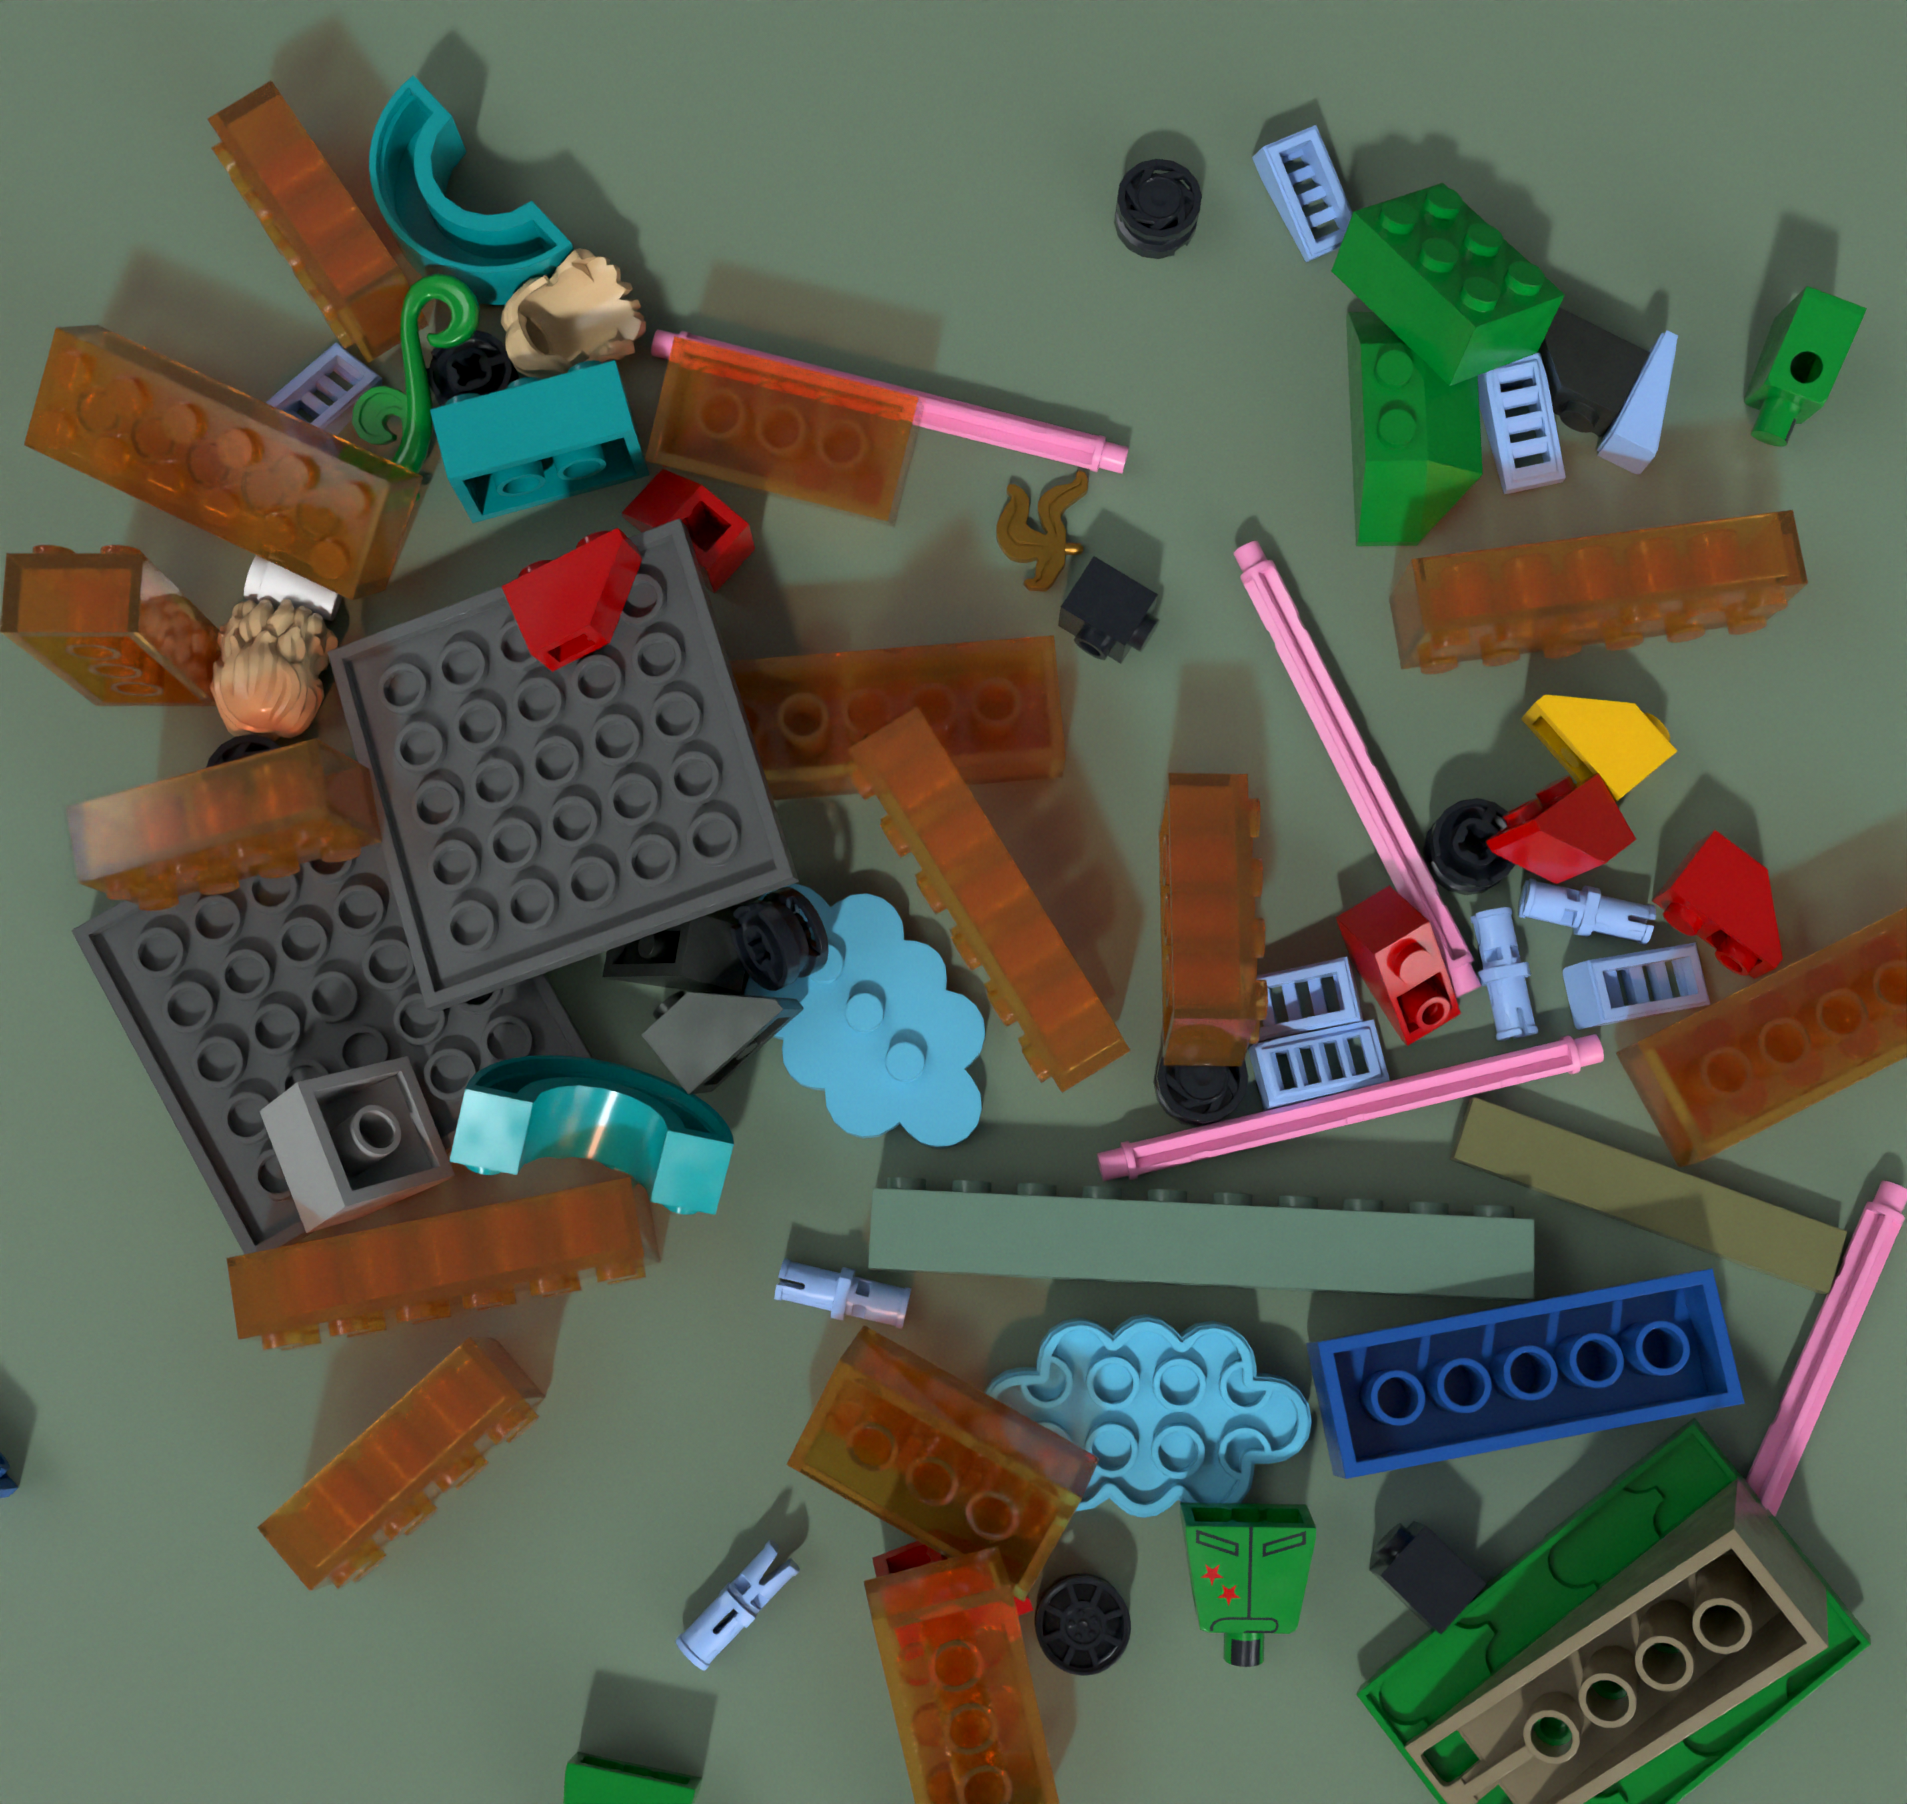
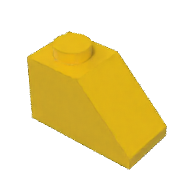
M1544 694L1521 718L1577 783L1599 773L1615 802L1619 801L1677 752L1675 747L1669 742L1670 734L1664 724L1654 715L1643 713L1635 703Z

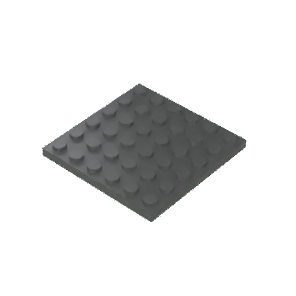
M680 518L629 537L639 549L643 559L610 643L553 672L530 654L501 586L327 652L426 1009L438 1012L799 882L689 531Z
M360 768L71 930L249 1264L252 1265L264 1262L313 1233H306L259 1112L295 1083L408 1056L446 1154H449L452 1151L465 1088L473 1075L481 1069L503 1060L525 1056L560 1055L594 1059L545 973L438 1012L426 1009Z

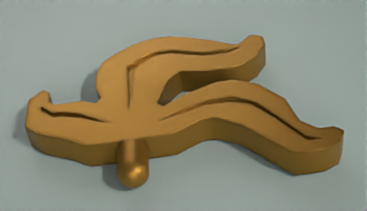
M1081 470L1076 473V479L1073 482L1051 488L1038 501V517L1046 535L1031 529L1026 524L1029 517V497L1025 491L1016 484H1009L1007 486L1006 494L1011 500L1006 505L996 525V539L999 547L1009 560L1018 563L1037 561L1035 577L1033 579H1026L1023 584L1029 591L1046 592L1049 590L1065 567V555H1081L1084 551L1083 545L1080 543H1066V529L1061 521V516L1065 510L1087 494L1088 478Z

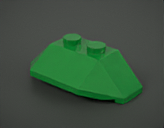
M1348 312L1346 327L1356 546H1417L1483 475L1478 376L1449 386L1374 312Z

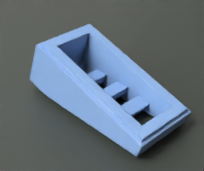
M1314 125L1262 147L1252 159L1266 190L1305 262L1340 249L1353 213L1317 126ZM1301 158L1305 167L1287 174L1284 164ZM1312 178L1316 188L1296 195L1293 185ZM1323 199L1327 208L1305 217L1302 207ZM1334 219L1339 230L1314 239L1311 228Z
M1668 330L1665 333H1661L1648 352L1650 354L1617 416L1608 427L1597 448V451H1599L1597 456L1637 475L1641 474L1652 461L1659 447L1678 335Z
M334 343L250 415L253 439L258 446L290 471L296 464L308 467L352 420L353 408L358 398L370 388L382 386V377L338 343ZM334 371L352 384L353 387L345 391L331 380L329 375ZM318 390L334 403L329 407L313 395V393ZM301 408L315 420L309 423L296 412Z
M1536 353L1478 375L1479 406L1504 495L1562 483L1566 476L1547 375L1541 354ZM1520 385L1523 386V388L1501 393V389L1511 388ZM1528 405L1530 413L1506 418L1505 410ZM1535 430L1537 438L1514 443L1510 442L1509 435ZM1542 454L1544 463L1515 468L1514 459Z
M1696 942L1587 960L1563 969V979L1574 1025L1578 1030L1710 1005ZM1665 962H1672L1680 997L1673 998ZM1642 966H1646L1648 977L1655 1000L1652 1002H1650L1649 994ZM1616 971H1621L1629 1006H1624Z
M1347 956L1221 984L1233 1043L1236 1047L1364 1021L1352 963ZM1333 976L1340 1011L1329 1013L1322 978ZM1307 981L1315 1016L1303 1018L1296 983ZM1282 986L1289 1021L1278 1024L1270 988ZM1256 991L1264 1027L1252 1029L1244 993Z
M1374 1019L1253 1044L1248 1049L1264 1111L1390 1081ZM1359 1037L1368 1073L1356 1075L1347 1040ZM1335 1043L1343 1078L1335 1080L1332 1079L1324 1045ZM1311 1049L1319 1083L1311 1085L1308 1084L1300 1051ZM1287 1054L1295 1088L1286 1090L1284 1089L1276 1056Z

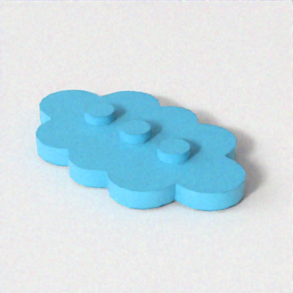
M796 883L785 886L794 888L802 893L819 914L828 939L829 952L827 962L821 970L807 977H797L795 982L777 991H769L762 988L749 976L744 994L797 999L804 1009L773 1036L783 1040V1063L791 1078L803 1087L825 1091L826 1107L834 1123L847 1134L863 1139L880 1137L900 1124L918 1143L934 1149L951 1148L967 1140L977 1128L982 1112L980 1091L966 1069L981 1054L985 1041L984 1019L977 1006L967 997L946 990V965L940 954L927 944L904 940L903 922L896 909L881 897L868 893L855 894L840 900L830 907L819 894L809 887ZM769 893L763 894L758 900H762ZM800 909V915H801V916L804 918V920L807 922L808 920H807L806 916L804 915V913H803L802 910ZM810 927L811 939L815 941L814 933Z
M1149 1314L1132 1316L1122 1322L1112 1332L1099 1322L1079 1317L1061 1321L1050 1328L1041 1340L1036 1358V1367L1009 1369L993 1378L982 1394L979 1407L982 1431L991 1445L1006 1455L1034 1458L1037 1483L1046 1498L1061 1508L1081 1511L1095 1508L1110 1498L1129 1515L1142 1518L1159 1515L1170 1508L1177 1500L1182 1503H1241L1251 1489L1254 1465L1282 1462L1298 1453L1309 1438L1312 1424L1309 1404L1298 1387L1282 1376L1256 1373V1363L1252 1348L1245 1337L1229 1324L1216 1321L1195 1323L1179 1334L1172 1325L1161 1317Z

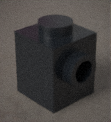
M1093 556L1061 605L1058 626L1076 636L1074 642L1087 654L1100 660H1105L1109 656L1121 664L1131 647L1141 652L1155 632L1160 622L1158 618L1153 616L1158 594Z

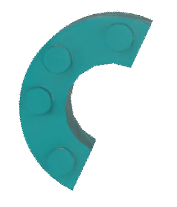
M412 75L394 93L383 109L372 136L369 152V173L375 200L402 254L422 277L436 273L455 276L471 288L477 296L478 303L505 305L512 295L530 278L547 275L548 279H550L556 268L574 250L573 245L533 201L524 204L512 212L483 215L463 210L447 199L446 189L452 170L467 151L452 115Z
M560 1055L525 1056L491 1064L478 1071L468 1081L449 1162L464 1164L469 1170L483 1175H496L501 1172L517 1175L524 1164L539 1158H586L600 1162L612 1170L631 1175L646 1189L650 1202L662 1204L672 1212L685 1215L704 1212L716 1215L734 1146V1139L725 1120L709 1104L694 1094L689 1095L684 1088L658 1076L628 1066L590 1058Z

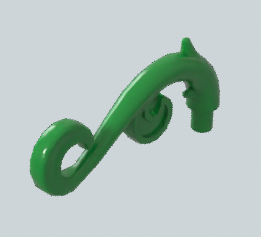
M436 273L422 277L411 285L404 297L400 316V339L406 393L388 386L370 388L358 398L352 413V425L359 438L373 445H388L397 441V435L390 431L387 423L392 416L400 417L402 421L401 443L394 457L382 470L363 479H358L361 473L359 468H354L342 476H337L329 471L321 475L301 464H296L289 473L287 484L311 496L313 505L343 515H362L394 504L415 502L420 499V493L410 489L409 486L417 478L427 457L432 436L433 421L430 409H433V403L419 337L418 318L422 309L429 301L434 299L442 300L451 310V321L443 331L436 334L428 333L426 338L429 344L435 348L449 349L471 339L479 326L480 307L477 296L466 283L455 276Z

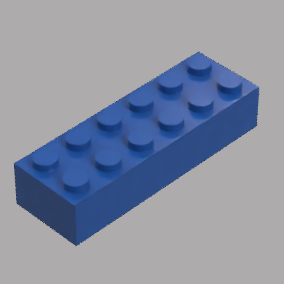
M1713 1268L1306 1343L1333 1475L1344 1479L1745 1404Z

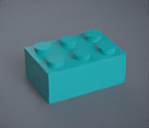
M595 360L584 361L572 366L567 373L546 379L538 377L521 378L510 383L504 390L482 396L475 393L457 395L449 399L445 406L430 409L447 479L472 523L650 476L633 412L615 360L605 363Z

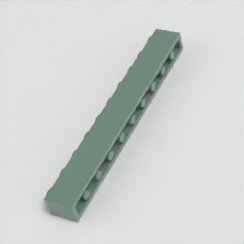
M888 1177L887 1189L872 1188L868 1262L870 1271L1498 1301L1534 1300V1219L1514 1218L1513 1206L1475 1205L1474 1216L1449 1215V1204L1439 1202H1409V1213L1383 1212L1382 1200L1344 1199L1343 1210L1318 1209L1317 1197L1278 1196V1207L1252 1206V1194L1226 1192L1213 1193V1204L1187 1203V1191L1165 1189L1148 1190V1201L1121 1200V1188L1085 1186L1083 1187L1082 1198L1056 1197V1185L1039 1183L1017 1184V1195L991 1194V1182L975 1180H953L952 1192L927 1191L926 1179L911 1177Z

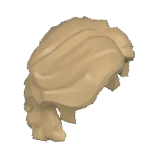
M581 248L573 250L564 262L556 268L550 279H548L547 275L530 278L506 302L502 311L501 324L507 332L505 336L506 351L516 370L527 377L546 379L567 373L572 366L584 361L595 360L604 362L609 359L620 360L625 355L635 353L633 341L642 337L646 332V321H644L645 316L637 312L641 307L638 299H624L633 290L631 283L621 281L620 268L616 264L610 265V259L594 256L591 251Z
M252 599L236 604L229 622L220 626L217 642L221 648V656L213 663L214 675L209 685L220 716L228 732L234 737L254 734L275 741L281 736L289 739L298 736L311 725L324 699L323 684L318 677L330 664L327 652L338 648L337 637L332 630L326 628L323 617L320 614H312V610L304 606L294 609L289 599L282 600L276 610H274L270 599H262L259 604L255 603Z

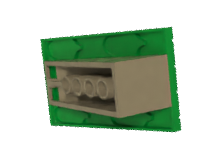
M1694 1417L1615 1478L1611 1485L1547 1533L1538 1544L1488 1581L1484 1588L1442 1634L1432 1629L1428 1630L1380 1667L1375 1675L1360 1685L1356 1695L1439 1804H1677L1871 1645V1638L1769 1509L1766 1510L1757 1494Z

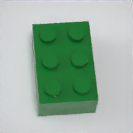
M1444 183L1353 211L1331 270L1449 386L1538 353L1565 296L1562 291L1545 277L1539 267L1523 257L1503 238L1499 230L1485 222L1462 200V197L1456 191L1448 188Z

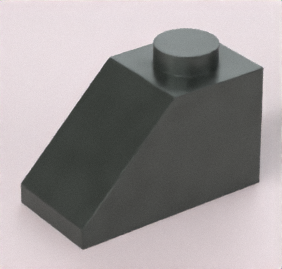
M1559 307L1538 350L1546 371L1554 414L1558 415L1566 426L1582 433L1592 432L1602 437L1617 416L1650 352Z
M702 916L607 950L602 977L692 992L733 993L741 992L746 970L737 956L732 940L731 927L735 924Z
M679 991L668 997L655 1009L653 1016L657 1021L641 1035L689 1095L714 1091L804 1008L797 999L717 992H687L685 994L684 991Z

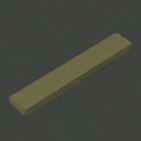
M1475 1097L1469 1099L1450 1160L1819 1294H1829L1847 1235L1845 1230Z

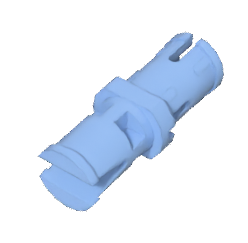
M1529 878V880L1525 881L1521 892L1518 916L1573 927L1575 935L1588 937L1592 932L1637 941L1639 944L1646 945L1654 929V926L1646 925L1647 920L1656 919V907L1651 904L1644 905L1602 896L1599 888L1585 885L1580 891L1538 882L1536 879Z
M1503 907L1475 913L1476 916H1471L1470 919L1474 926L1483 970L1479 971L1477 975L1481 985L1487 986L1497 1031V1041L1509 1040L1510 1037L1518 1039L1539 1033L1538 1027L1535 1025L1525 978L1531 976L1529 963L1521 962L1511 917L1512 909L1510 907Z
M784 1258L778 1278L803 1283L804 1285L780 1280V1283L776 1285L774 1299L831 1311V1318L844 1321L845 1315L893 1325L896 1328L902 1329L911 1295V1288L905 1287L904 1289L856 1277V1270L843 1267L841 1273L792 1262L791 1259Z
M769 1540L764 1545L763 1550L731 1583L729 1582L720 1591L719 1596L695 1622L676 1638L675 1642L681 1652L701 1670L705 1671L710 1666L711 1661L737 1634L756 1619L757 1613L793 1576L800 1572V1568L791 1557L769 1575L763 1577L778 1554L779 1545L774 1541ZM735 1609L722 1624L718 1625L728 1613Z

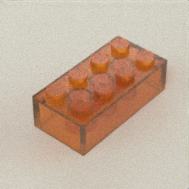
M272 81L267 82L209 117L208 121L221 141L211 147L212 151L229 175V179L248 208L252 209L260 221L262 228L279 254L285 258L291 267L293 274L310 300L316 304L324 316V320L343 349L345 350L355 344L366 362L369 363L400 344V316L404 297L410 286L401 269ZM422 311L418 318L419 331L429 326Z
M674 336L645 461L661 469L895 527L924 405L919 397Z
M38 545L33 547L32 553H6L0 632L95 706H217L209 685L214 675L213 663L221 656V648L217 642L220 630L142 551L124 545H106L100 548V553H75L73 550L62 546Z
M317 738L66 807L78 883L106 893L109 899H124L138 904L139 909L144 911H157L174 907L179 904V896L198 891L205 895L231 892L240 887L239 880L257 875L270 879L287 877L300 871V864L320 858L325 862L350 860L361 855V847L382 842L369 768Z
M1168 774L1158 828L1163 1065L1242 1066L1248 1045L1258 1044L1260 1020H1266L1267 982L1266 980H1256L1257 958H1263L1265 951L1264 918H1254L1255 897H1261L1263 865L1261 858L1252 857L1253 837L1258 838L1260 832L1259 798H1248V774Z
M864 1325L839 1359L786 1465L1024 1602L1081 1502L1100 1458Z
M470 1336L260 1524L257 1529L310 1592L334 1584L339 1590L351 1580L357 1583L372 1572L387 1557L380 1548L389 1539L393 1541L403 1533L406 1537L411 1535L437 1512L438 1508L432 1502L435 1497L441 1492L445 1494L453 1487L460 1490L485 1469L489 1462L483 1454L494 1444L498 1446L505 1440L510 1444L526 1432L540 1417L533 1408L546 1396L496 1338Z
M998 1546L863 1581L915 1804H1060L1012 1587Z

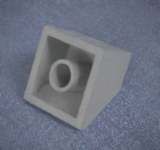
M408 1056L297 1082L259 1111L306 1233L364 1217L455 1176Z

